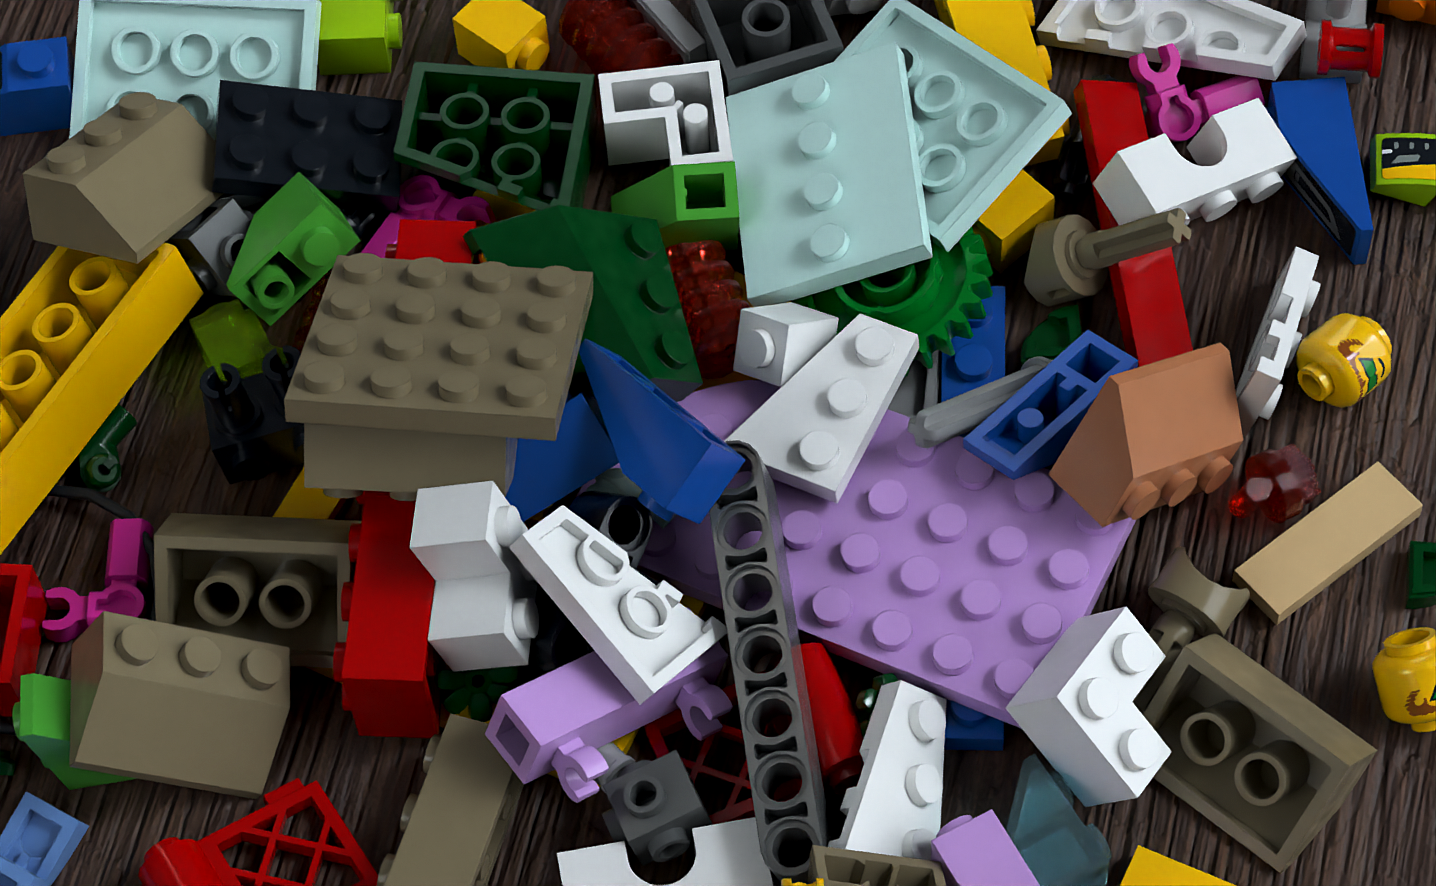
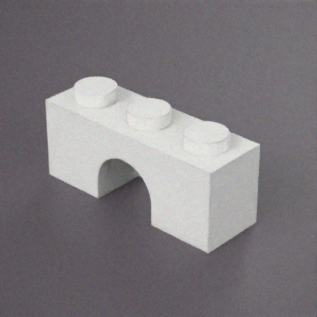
M1256 98L1210 117L1186 147L1197 165L1183 158L1164 133L1117 151L1092 184L1118 225L1180 208L1186 213L1184 224L1187 226L1191 220L1201 216L1206 222L1213 221L1230 211L1237 202L1249 198L1252 203H1257L1270 197L1283 186L1284 182L1280 177L1298 157L1260 99Z
M755 817L692 828L695 851L694 864L686 876L668 885L650 884L635 875L628 862L625 841L557 853L562 886H773L770 869L765 864L760 851Z

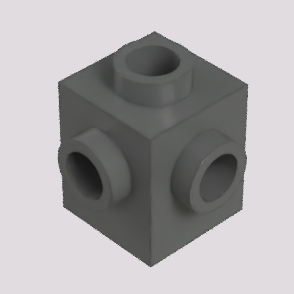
M233 198L216 200L167 240L169 244L177 247L204 294L235 296L229 291L226 284L254 214L247 210L242 211Z
M677 750L653 761L642 760L632 763L622 769L616 779L602 785L612 805L611 809L602 813L605 824L614 842L625 841V847L630 845L642 866L652 861L665 862L680 856L690 847V843L693 842L692 828L713 825Z

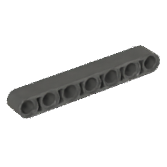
M740 440L726 441L727 445L746 459L736 474L745 471L752 472L750 479L743 486L725 488L710 509L709 516L760 851L765 864L780 883L783 878H791L792 883L801 882L808 884L809 859L803 865L787 868L784 866V858L787 851L799 843H810L812 845L828 847L829 841H832L776 490L769 471L758 452L750 444ZM751 531L762 532L759 541L747 549L735 548L738 540L744 534ZM765 591L772 593L769 602L763 608L756 611L745 610L747 601L754 594ZM769 653L782 654L779 664L772 671L767 673L754 672L757 662L763 656ZM780 715L792 717L789 728L783 734L776 737L764 736V730L773 718ZM788 779L802 780L801 789L793 799L786 802L774 801V793L782 782Z

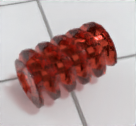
M569 0L562 10L559 19V33L568 45L573 46L579 58L586 61L595 75L682 65L684 62L680 54L671 55L672 48L669 42L658 37L655 27L650 23L644 22L642 13L638 9L630 7L629 0Z
M703 240L668 246L665 248L701 378H722L734 372L733 366L741 309L751 308V306L745 300H742L743 288L736 280H733L734 268L728 261H725L726 251L719 241Z

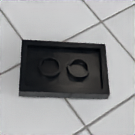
M220 80L217 97L212 192L272 198L292 177L300 172L337 206L397 212L400 199L401 162L394 160L393 151L402 117V100Z

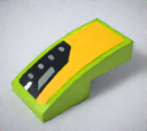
M1376 134L1370 140V191L1425 207L1436 196V134Z

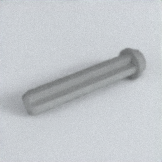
M1042 356L1033 357L1022 365L1020 371L921 410L917 416L910 418L908 432L914 435L917 446L927 449L969 432L979 426L1052 360Z

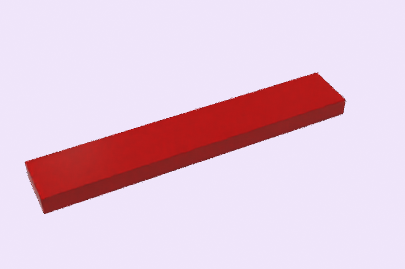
M1081 80L1073 90L1091 183L1095 181L1117 151L1149 140L1137 83ZM1092 184L1101 230L1119 226ZM1172 247L1120 261L1109 266L1125 351L1138 360V367L1193 351Z

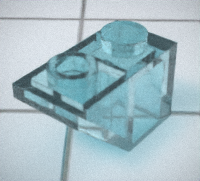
M1036 754L1024 759L1006 832L1039 885L1106 886L1109 860L1112 858V854L1104 836L1094 824L1090 823L1087 826L1083 824L1072 808L1074 806L1072 792L1058 771L1052 770L1048 773Z

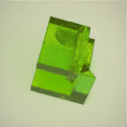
M238 299L215 304L203 314L189 319L203 361L207 368L215 366L221 381H225L226 378L221 371L220 363L233 365L238 369L241 378L263 372L262 361L265 355L274 348L277 349L284 364L287 363L283 348L269 343L255 312L250 308L244 310Z

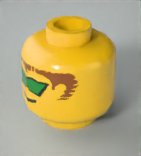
M1342 313L1331 317L1306 336L1297 348L1296 364L1299 370L1297 377L1300 386L1309 397L1316 401H1324L1329 405L1340 408L1356 404L1383 383L1391 372L1392 345L1384 329L1371 318L1349 313Z
M1418 627L1397 632L1385 639L1383 643L1384 649L1377 653L1372 663L1382 709L1392 721L1411 724L1413 731H1435L1436 630L1429 627Z

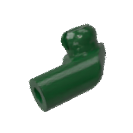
M117 404L77 456L81 480L88 488L96 492L110 491L118 484L121 477V466L117 446L138 423L119 404Z

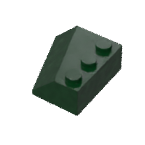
M414 61L393 151L394 160L535 210L556 204L583 208L598 129L595 75Z
M556 204L470 229L463 235L473 256L483 253L487 262L495 261L511 267L541 269L549 266H564L573 271L593 272V297L581 343L586 338L622 356L676 402L684 400L703 384L657 219ZM578 352L569 390L575 396L584 389L589 388L595 398Z

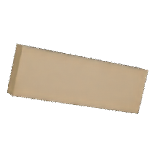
M1376 462L1234 570L1232 581L1240 589L1247 588L1250 592V599L1278 625L1418 518L1423 504L1381 463Z

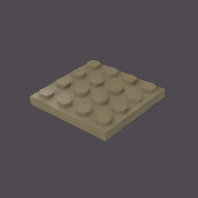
M357 253L351 256L337 255L284 398L286 422L556 441L593 297V272L573 271L564 266H549L543 269L511 267L495 261L466 264L443 262L433 257L406 260L380 258L371 253Z

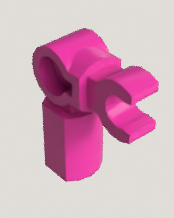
M1173 43L1158 47L1159 56L1162 61L1158 72L1150 69L1145 53L1129 57V68L1132 76L1137 82L1145 85L1148 93L1144 97L1147 107L1145 124L1152 138L1165 133L1171 143L1185 141L1193 137L1199 130V127L1202 128L1214 114L1259 98L1265 106L1258 78L1241 75L1194 90L1189 98L1185 85H1179L1177 79L1181 58L1178 49Z
M427 175L414 176L400 186V199L398 203L400 209L397 213L391 212L361 253H371L380 258H385L387 244H397L400 219L481 220L491 224L496 218L485 199L477 196L459 199L455 193L442 189L433 177Z
M142 518L114 519L110 523L105 572V586L107 588L103 591H91L89 596H79L74 590L66 587H55L46 591L45 598L51 610H69V613L60 620H43L42 628L48 640L67 642L75 639L103 611L149 619L150 611L142 593L149 589L150 562L143 545L142 535L146 531L153 540L154 527L150 522Z

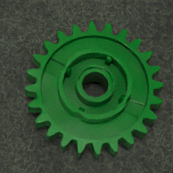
M971 226L949 252H946L931 241L932 258L792 300V303L838 317L837 334L859 314L915 333L919 339V350L913 361L919 360L927 369L933 368L932 353L934 351L940 350L947 355L953 356L955 354L951 342L953 337L959 336L971 339L974 336L968 319H985L986 312L981 300L993 295L988 277L993 275V271L980 234H974ZM910 367L904 377L908 376Z

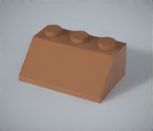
M1216 343L1109 376L1048 475L1102 527L1129 517L1132 520L1139 519L1151 509L1168 504L1170 507L1175 506L1186 497L1202 491L1206 494L1215 491L1230 476L1233 470L1230 460L1243 442L1229 350L1222 343Z

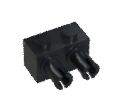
M282 346L283 353L288 361L285 364L282 362L277 349H272L265 355L262 361L263 372L241 378L236 367L231 364L220 363L221 371L226 378L225 381H221L214 365L209 367L200 378L199 386L203 396L211 450L229 484L244 480H258L269 473L304 464V423L286 422L284 398L301 355L300 351L295 347Z

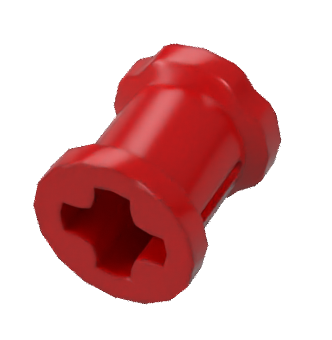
M1322 19L1318 40L1317 75H1327L1331 69L1367 72L1369 78L1379 79L1383 57L1384 23H1374L1371 29L1335 27L1331 20ZM1336 46L1363 48L1364 52L1339 51L1336 49Z

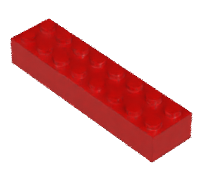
M400 219L397 244H387L385 258L415 260L423 257H433L443 262L483 263L482 254L473 256L463 238V235L470 229L477 228L476 221ZM363 491L362 495L356 497L358 504H364L361 523H351L349 531L350 562H356L354 582H344L342 587L341 618L343 622H348L346 642H336L333 678L335 682H343V710L352 711L359 736L431 738L434 734L438 735L443 694V690L437 687L434 677L437 675V666L446 665V662L428 641L435 579L409 548L416 501L395 500L390 497L389 492Z

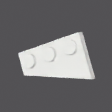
M1297 246L1278 276L1236 388L1242 435L1246 437L1258 416L1267 420L1271 417L1283 389V384H1280L1284 370L1289 367L1302 337V333L1297 332L1300 318L1307 317L1320 289L1321 283L1312 280L1319 256Z
M859 314L726 438L724 442L740 440L750 444L758 452L772 479L838 504L919 350L918 335Z
M564 505L523 533L509 547L639 705L727 634L726 626L715 617L711 616L705 622L679 603L683 594L665 580H662L656 586L629 566L626 551Z
M902 680L881 685L859 751L864 766L857 786L846 790L840 811L847 817L840 838L829 841L828 847L931 860V840L936 838L941 825L947 699Z

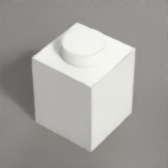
M792 302L741 309L733 371L782 387L836 336L839 318Z

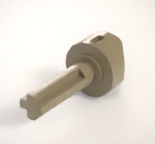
M1176 208L1106 230H1097L1089 220L1078 214L1066 215L1037 224L1025 273V287L1036 301L1046 306L1061 305L1093 296L1103 288L1107 278L1108 267L1114 263L1189 241L1191 229L1184 224L1186 213L1182 209Z
M1181 546L1173 550L1165 562V566L1148 588V595L1163 611V614L1159 616L1148 634L1166 657L1132 701L1142 714L1184 646L1193 639L1194 633L1206 637L1216 632L1224 638L1227 629L1250 598V592L1247 588H1227L1208 580L1194 567L1186 554L1185 547Z

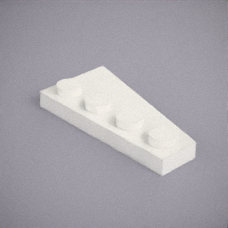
M1058 0L1036 29L1041 45L1125 58L1145 53L1148 61L1162 63L1158 47L1173 43L1180 54V66L1276 81L1307 36L1304 21L1250 0Z

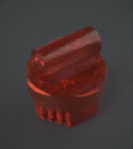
M1293 443L1277 451L1266 449L1249 457L1245 464L1247 482L1229 502L1232 514L1238 518H1247L1260 507L1263 513L1275 523H1283L1299 515L1302 512L1303 506L1310 504L1321 493V489L1317 488L1319 482L1315 480L1317 474L1313 472L1315 466L1311 464V459L1306 458V455L1301 453V450L1296 448V445Z

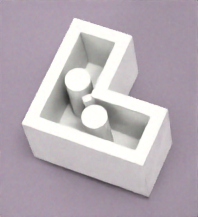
M719 60L598 74L609 166L669 159L670 166L733 162Z
M493 481L417 490L409 548L435 579L428 641L453 672L528 665L531 638H535L539 631V612L535 603L538 582L509 548L528 528L521 520L517 508L509 504Z
M1127 606L1078 618L1062 634L1005 707L1085 807L1138 798L1172 752L1132 702L1166 656Z

